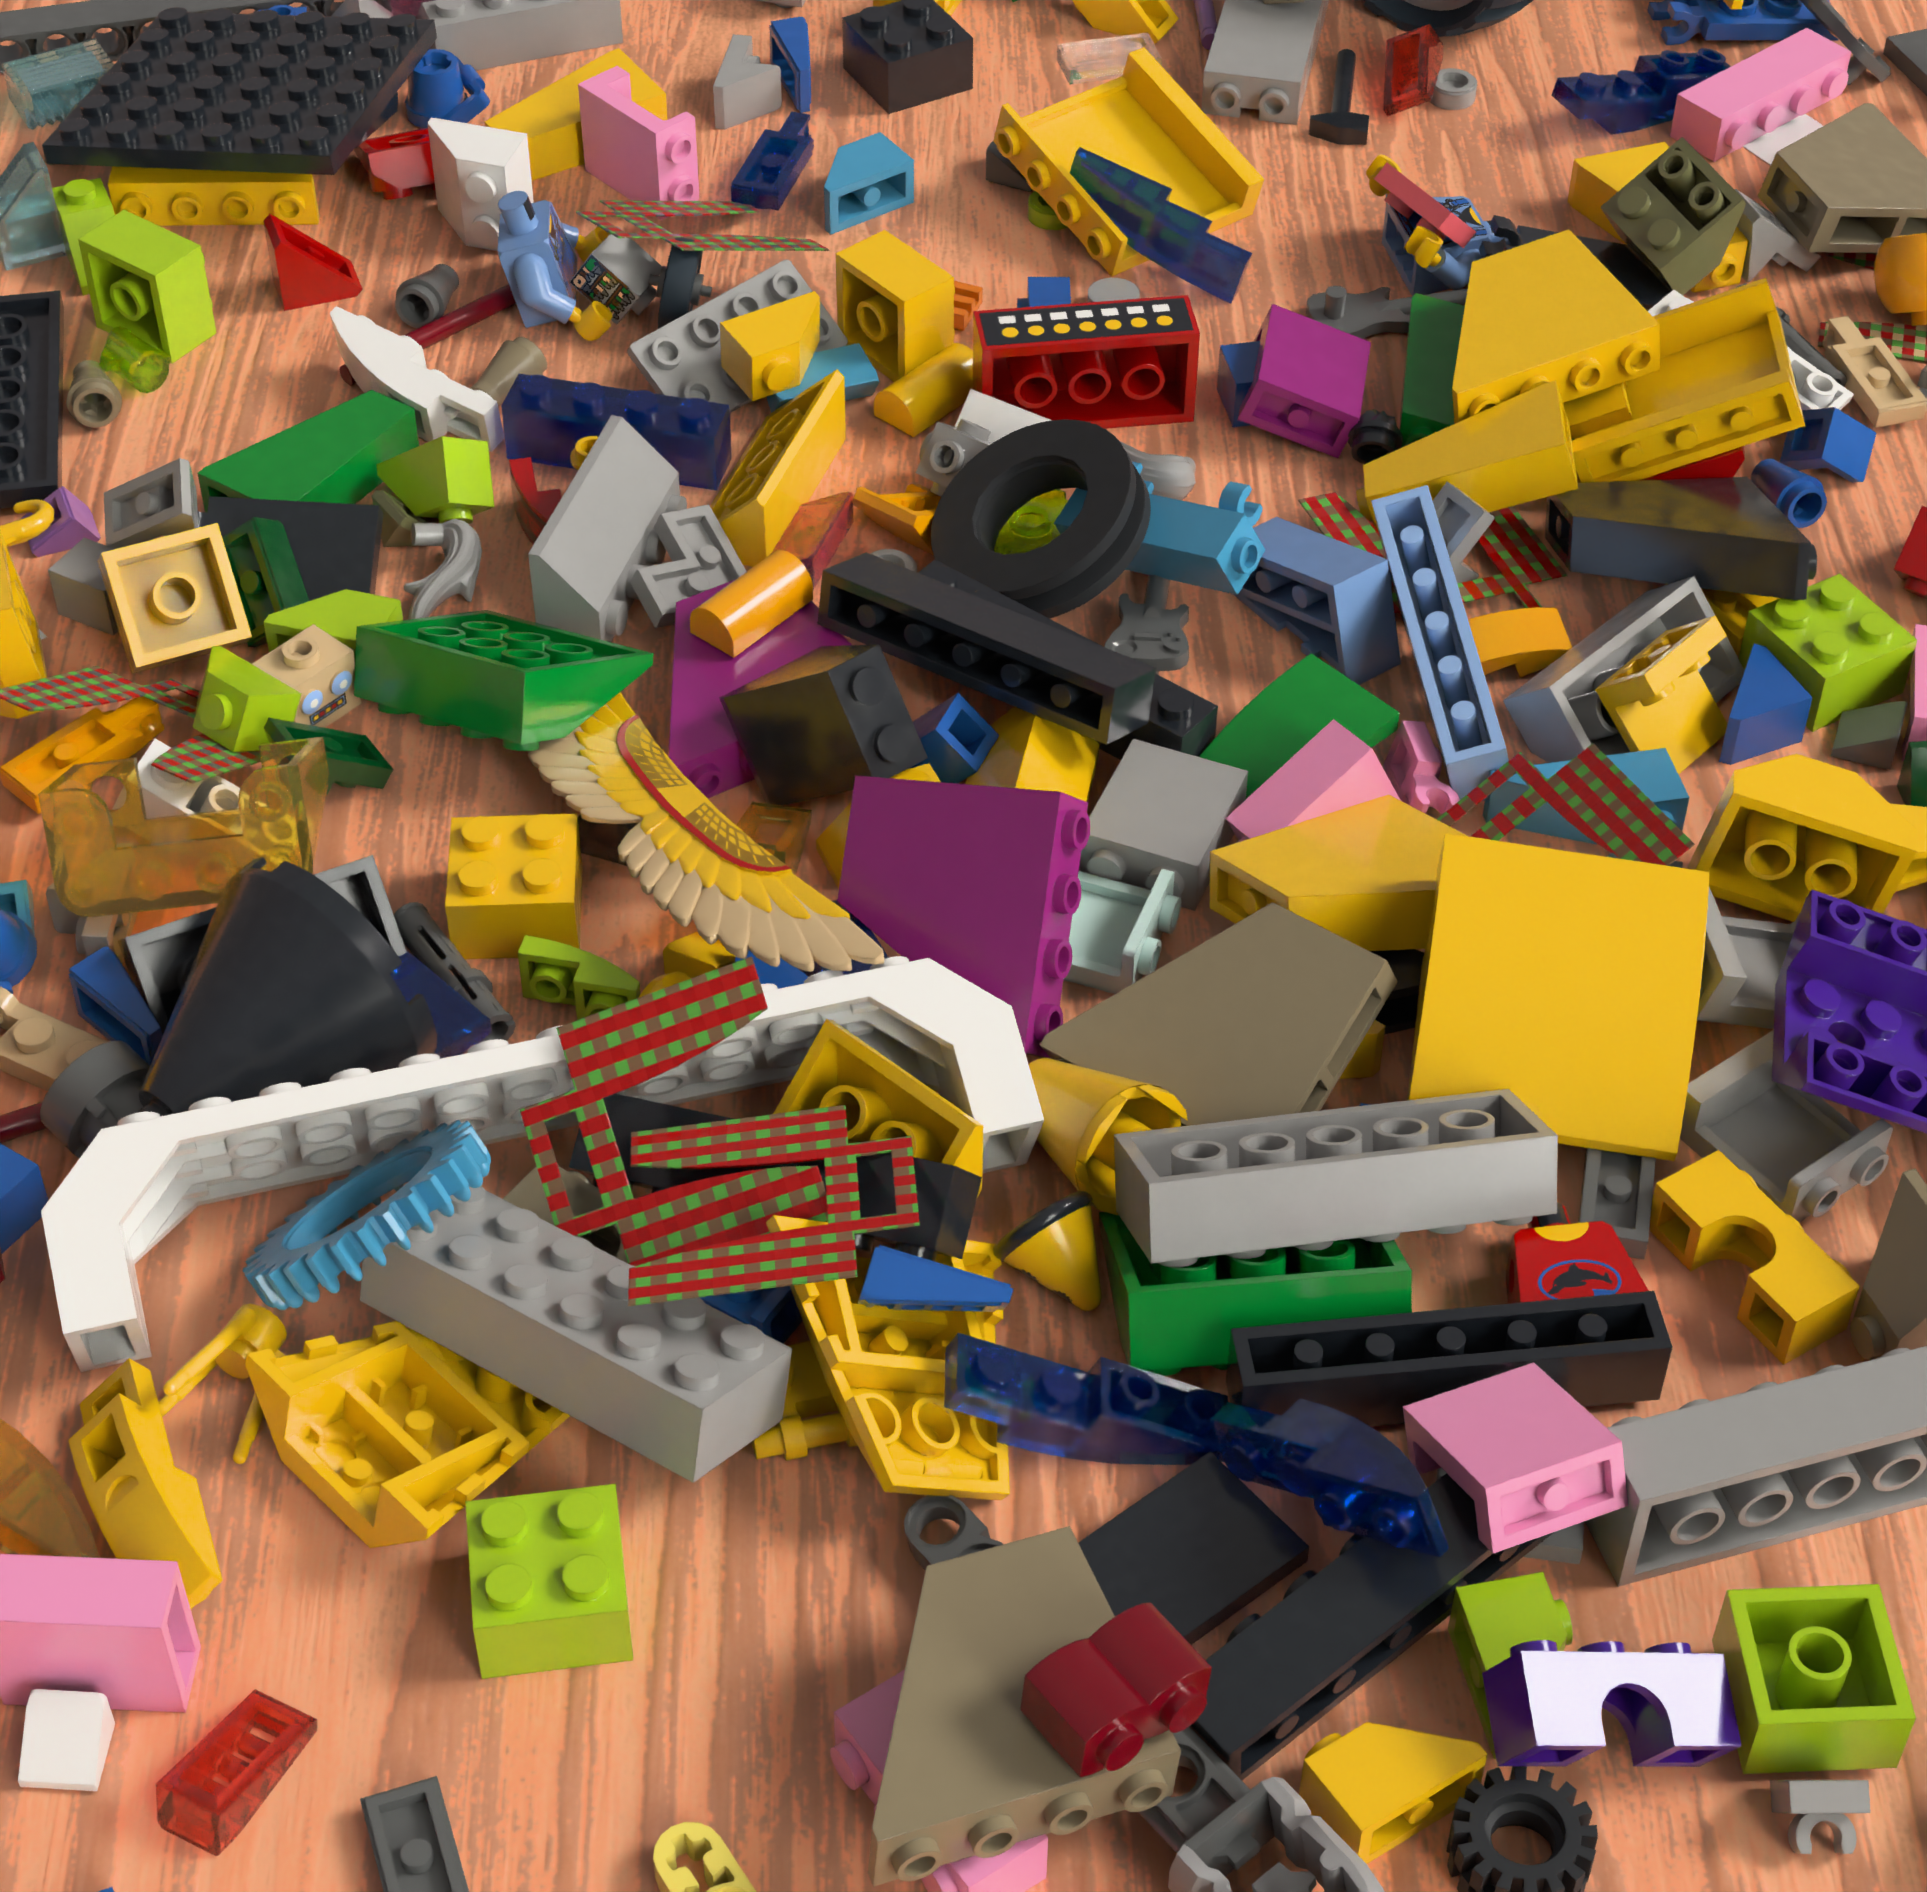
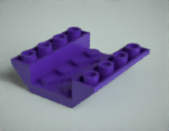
M1811 890L1805 899L1775 984L1772 1081L1927 1134V929L1916 926L1911 922L1898 920L1855 905L1848 900L1838 899Z

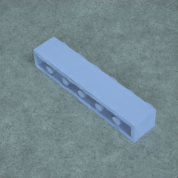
M1425 485L1371 500L1449 784L1461 800L1489 777L1490 770L1499 769L1509 761L1429 487Z

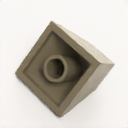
M1916 1169L1902 1173L1858 1301L1854 1318L1851 1322L1850 1332L1853 1344L1858 1353L1865 1359H1877L1885 1353L1898 1348L1913 1350L1927 1346V1184Z

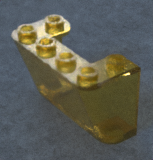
M323 737L260 744L259 751L262 768L255 770L244 780L239 790V808L148 819L146 817L137 758L74 764L38 794L53 881L59 901L69 911L86 917L219 903L228 880L250 861L259 857H264L267 862L261 868L263 870L272 872L284 861H287L312 874L329 783V771ZM295 755L288 764L279 765L284 757ZM112 776L121 781L126 789V801L121 808L109 810L104 800L98 794L92 792V786L97 778Z

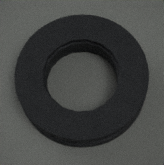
M1062 419L1036 423L1016 430L993 442L974 456L957 473L943 493L933 517L931 526L932 551L937 561L1049 619L1078 608L1096 597L1111 585L1128 567L1141 547L1148 529L1151 514L1149 492L1144 480L1132 464L1121 442L1108 430L1096 424L1080 420ZM1079 488L1088 491L1082 510L1072 524L1048 544L1026 553L1000 554L994 552V547L1002 527L1015 511L1031 499L1055 489Z

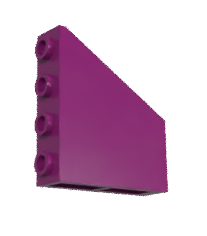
M734 580L676 602L668 757L682 774L707 798L755 779L719 697L820 646L852 645L844 635L817 624L819 607L813 601H810L734 658L690 633L691 612Z
M855 775L837 902L898 954L907 957L909 962L930 958L1011 1005L1025 1054L1050 1058L1040 1044L1047 1033L1063 1025L1060 1000L1063 979L1068 975L1072 965V948L1069 943L1072 915L1077 911L1081 900V883L1078 878L1081 851L1087 845L1090 836V819L1087 814L1088 802L1059 791Z

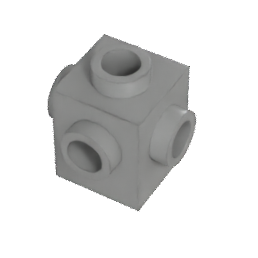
M960 419L957 427L937 421L934 430L926 436L921 445L919 454L921 461L915 473L933 481L934 483L930 491L942 497L957 473L974 456L992 444L988 441L991 431L965 419Z

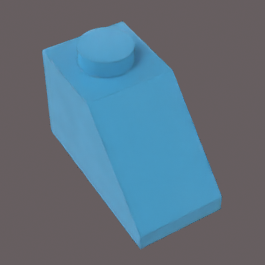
M881 132L838 148L824 185L825 230L830 235L914 203V159Z

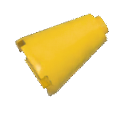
M1049 1058L1032 1061L1028 1065L1044 1117L1043 1125L1036 1140L1078 1191H1086L1092 1195V1206L1100 1211L1118 1215L1116 1212L1114 1134L1181 1127V1118L1188 1121L1186 1109L1175 1095L1156 1085Z

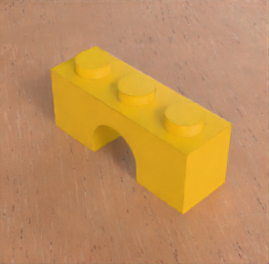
M1720 1150L1656 1183L1652 1198L1649 1230L1690 1272L1710 1261L1718 1259L1735 1260L1754 1270V1272L1748 1274L1737 1319L1783 1365L1847 1329L1860 1285L1852 1279L1844 1265L1827 1255L1804 1232L1802 1226L1794 1217L1785 1214L1758 1188L1754 1179L1747 1172L1738 1169Z

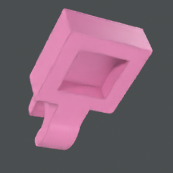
M1402 720L1383 764L1386 774L1402 802L1425 814L1430 806L1438 810L1442 815L1460 799L1450 786L1438 780L1442 767L1441 753L1434 746L1425 722Z

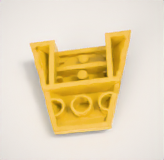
M773 1215L766 1224L769 1232L773 1233L825 1225L828 1222ZM970 1240L966 1241L962 1259L937 1254L935 1261L994 1279L993 1271L1002 1265L1001 1260L993 1253L995 1244ZM856 1257L857 1277L791 1285L792 1294L826 1383L854 1441L884 1492L945 1497L952 1495L959 1498L1003 1500L1010 1495L1007 1410L998 1406L997 1385L1006 1379L1005 1355L996 1352L995 1325L1004 1319L1003 1310H996L995 1312L888 1309L887 1306L874 1305L873 1307H866L865 1304H858L857 1302L871 1259Z
M398 1321L373 1326L371 1337L338 1344L333 1335L304 1341L303 1352L276 1357L271 1348L246 1354L245 1366L281 1461L369 1548L428 1539L466 1506L465 1501H472L570 1417V1415L411 1328H406Z

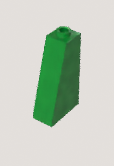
M1415 293L1412 297L1399 430L1403 435L1401 448L1454 424L1452 385L1464 305Z
M370 390L210 464L197 473L205 513L208 511L209 496L356 504L383 482L377 475L376 464L419 446L415 410L413 407Z

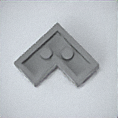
M708 504L660 514L654 529L672 562L637 568L630 583L654 627L659 628L675 624L676 602L735 580L747 571Z

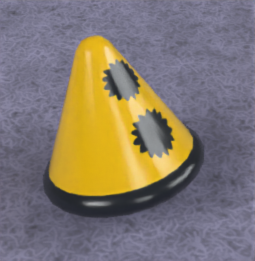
M1078 1191L1052 1203L1015 1227L995 1244L993 1253L1001 1262L1007 1263L1081 1310H1094L1101 1302V1288L1091 1213L1093 1198L1090 1193Z

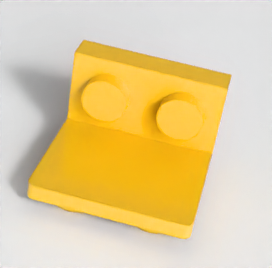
M1716 616L1666 630L1595 689L1630 752L1666 748L1678 775L1726 733L1728 723L1698 672V669L1707 664L1711 659L1707 652L1727 636Z

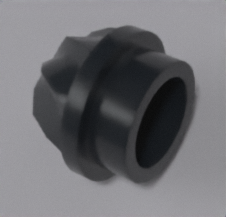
M1375 409L1367 410L1364 414L1360 415L1358 423L1348 434V437H1350L1348 444L1352 448V457L1362 464H1367L1400 449L1403 435L1397 427L1395 417L1387 415L1385 411L1380 412Z

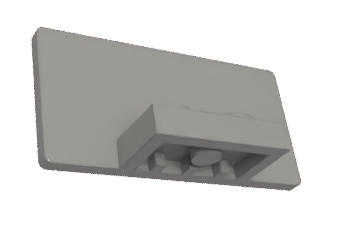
M786 259L633 342L628 348L627 353L685 433L693 435L752 401L721 367L720 322L813 291L791 261ZM820 302V341L815 352L845 346L848 343L847 337L842 333Z

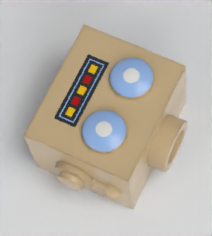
M314 624L252 663V665L302 693L294 719L296 723L326 728L362 704L361 698L354 696L355 659L353 650Z

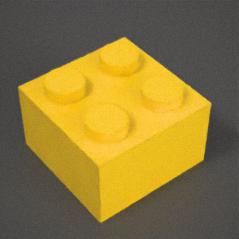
M886 230L835 253L837 325L847 337L848 343L845 346L860 343L875 369L895 382L954 343L955 286L954 277Z
M218 523L100 554L97 562L132 674L208 654L211 652L212 646H222L227 649L246 644L252 637Z
M577 813L451 817L445 910L450 940L465 960L518 958V950L525 935L549 939L580 949L583 866Z

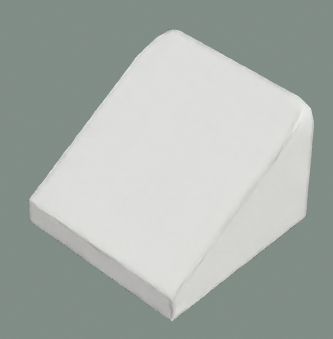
M47 1689L31 1690L26 1706L18 1774L20 1787L81 1791L98 1790L115 1726L108 1699L104 1694Z

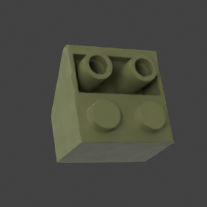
M1681 137L1604 203L1601 209L1619 237L1670 291L1676 290L1681 295H1684L1720 265L1745 209L1746 202Z

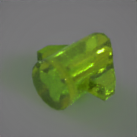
M118 326L113 328L108 335L105 347L101 353L99 366L106 372L114 371L138 391L149 393L160 388L166 381L169 374L171 357L164 351L150 347L127 328Z

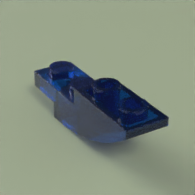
M1702 48L1696 53H1678L1666 50L1662 51L1659 55L1639 56L1633 72L1621 70L1617 74L1597 75L1584 72L1577 77L1557 78L1551 96L1578 119H1593L1610 134L1633 132L1673 120L1678 93L1731 66L1725 62L1726 57L1723 54L1712 49Z
M959 1332L945 1349L944 1407L996 1422L997 1442L1043 1454L1110 1464L1191 1465L1209 1452H1212L1221 1462H1224L1230 1455L1227 1395L1104 1357H1100L1092 1368L1085 1372Z
M1301 1398L1282 1416L1228 1402L1210 1419L1222 1448L1223 1461L1228 1469L1239 1479L1291 1492L1301 1497L1313 1498L1314 1507L1321 1517L1323 1524L1338 1531L1351 1532L1389 1543L1395 1547L1407 1548L1439 1558L1449 1549L1428 1488L1416 1467L1391 1441L1358 1419L1328 1406Z

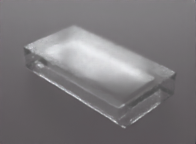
M1149 33L1057 45V61L1069 85L1121 77L1128 54L1143 47L1160 65L1162 64V57Z

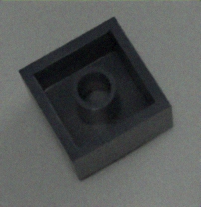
M901 0L880 7H867L860 13L842 17L843 68L888 114L973 89V37L934 0Z

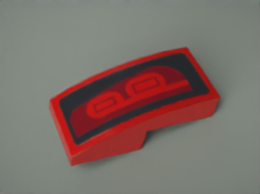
M531 457L510 459L509 468L514 508L524 533L534 545L562 498L560 489L537 491Z

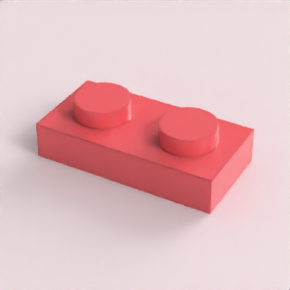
M1386 163L1374 178L1390 191L1384 199L1385 202L1407 219L1410 218L1414 211L1417 212L1422 218L1416 226H1422L1431 230L1442 241L1447 236L1464 248L1476 233L1475 230L1389 163Z

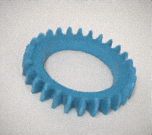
M456 1120L450 1125H447L445 1122L431 1132L428 1129L423 1130L410 1142L407 1138L400 1141L390 1152L386 1154L384 1151L377 1153L369 1164L364 1167L357 1165L351 1170L348 1177L330 1183L325 1193L309 1198L305 1202L307 1206L304 1209L288 1215L284 1219L286 1224L270 1231L267 1234L269 1239L257 1245L253 1249L255 1254L246 1259L247 1266L242 1270L245 1277L267 1306L279 1310H286L289 1306L291 1308H299L303 1304V1297L311 1303L317 1302L320 1297V1291L317 1286L319 1283L329 1292L338 1293L340 1283L337 1276L345 1270L352 1279L361 1281L363 1274L359 1264L362 1260L371 1257L378 1265L386 1266L387 1260L383 1249L387 1244L397 1242L404 1250H410L411 1243L407 1236V1230L417 1225L426 1233H432L434 1225L428 1215L430 1212L438 1210L444 1216H453L454 1207L450 1196L453 1195L463 1202L470 1199L471 1191L469 1187L479 1188L483 1183V1177L487 1176L490 1171L491 1156L489 1151L467 1120L463 1123L460 1120ZM393 1189L397 1191L381 1203L382 1195ZM371 1202L377 1205L373 1210L359 1218L358 1211ZM349 1217L355 1220L338 1231L337 1226Z

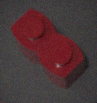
M1151 1602L1142 1603L1118 1614L1101 1626L1089 1638L1067 1644L1036 1664L1024 1677L1020 1710L1079 1777L1095 1774L1105 1768L1108 1771H1115L1124 1767L1139 1753L1144 1744V1739L1155 1737L1168 1730L1172 1733L1181 1732L1199 1718L1207 1704L1206 1696L1212 1667Z

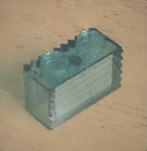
M95 38L2 63L10 101L27 127L34 130L37 125L44 127L46 123L53 125L56 120L62 122L74 105H78L99 82L100 78L114 64Z

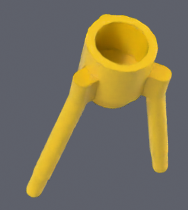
M251 1303L242 1305L224 1329L164 1384L163 1390L166 1395L159 1401L162 1417L217 1365L235 1378L246 1379L249 1377L245 1366L247 1353L271 1348L276 1357L285 1356L279 1350L287 1339V1331L284 1324L270 1310L260 1305ZM254 1393L233 1453V1461L236 1464H243L246 1461L264 1415L256 1393Z

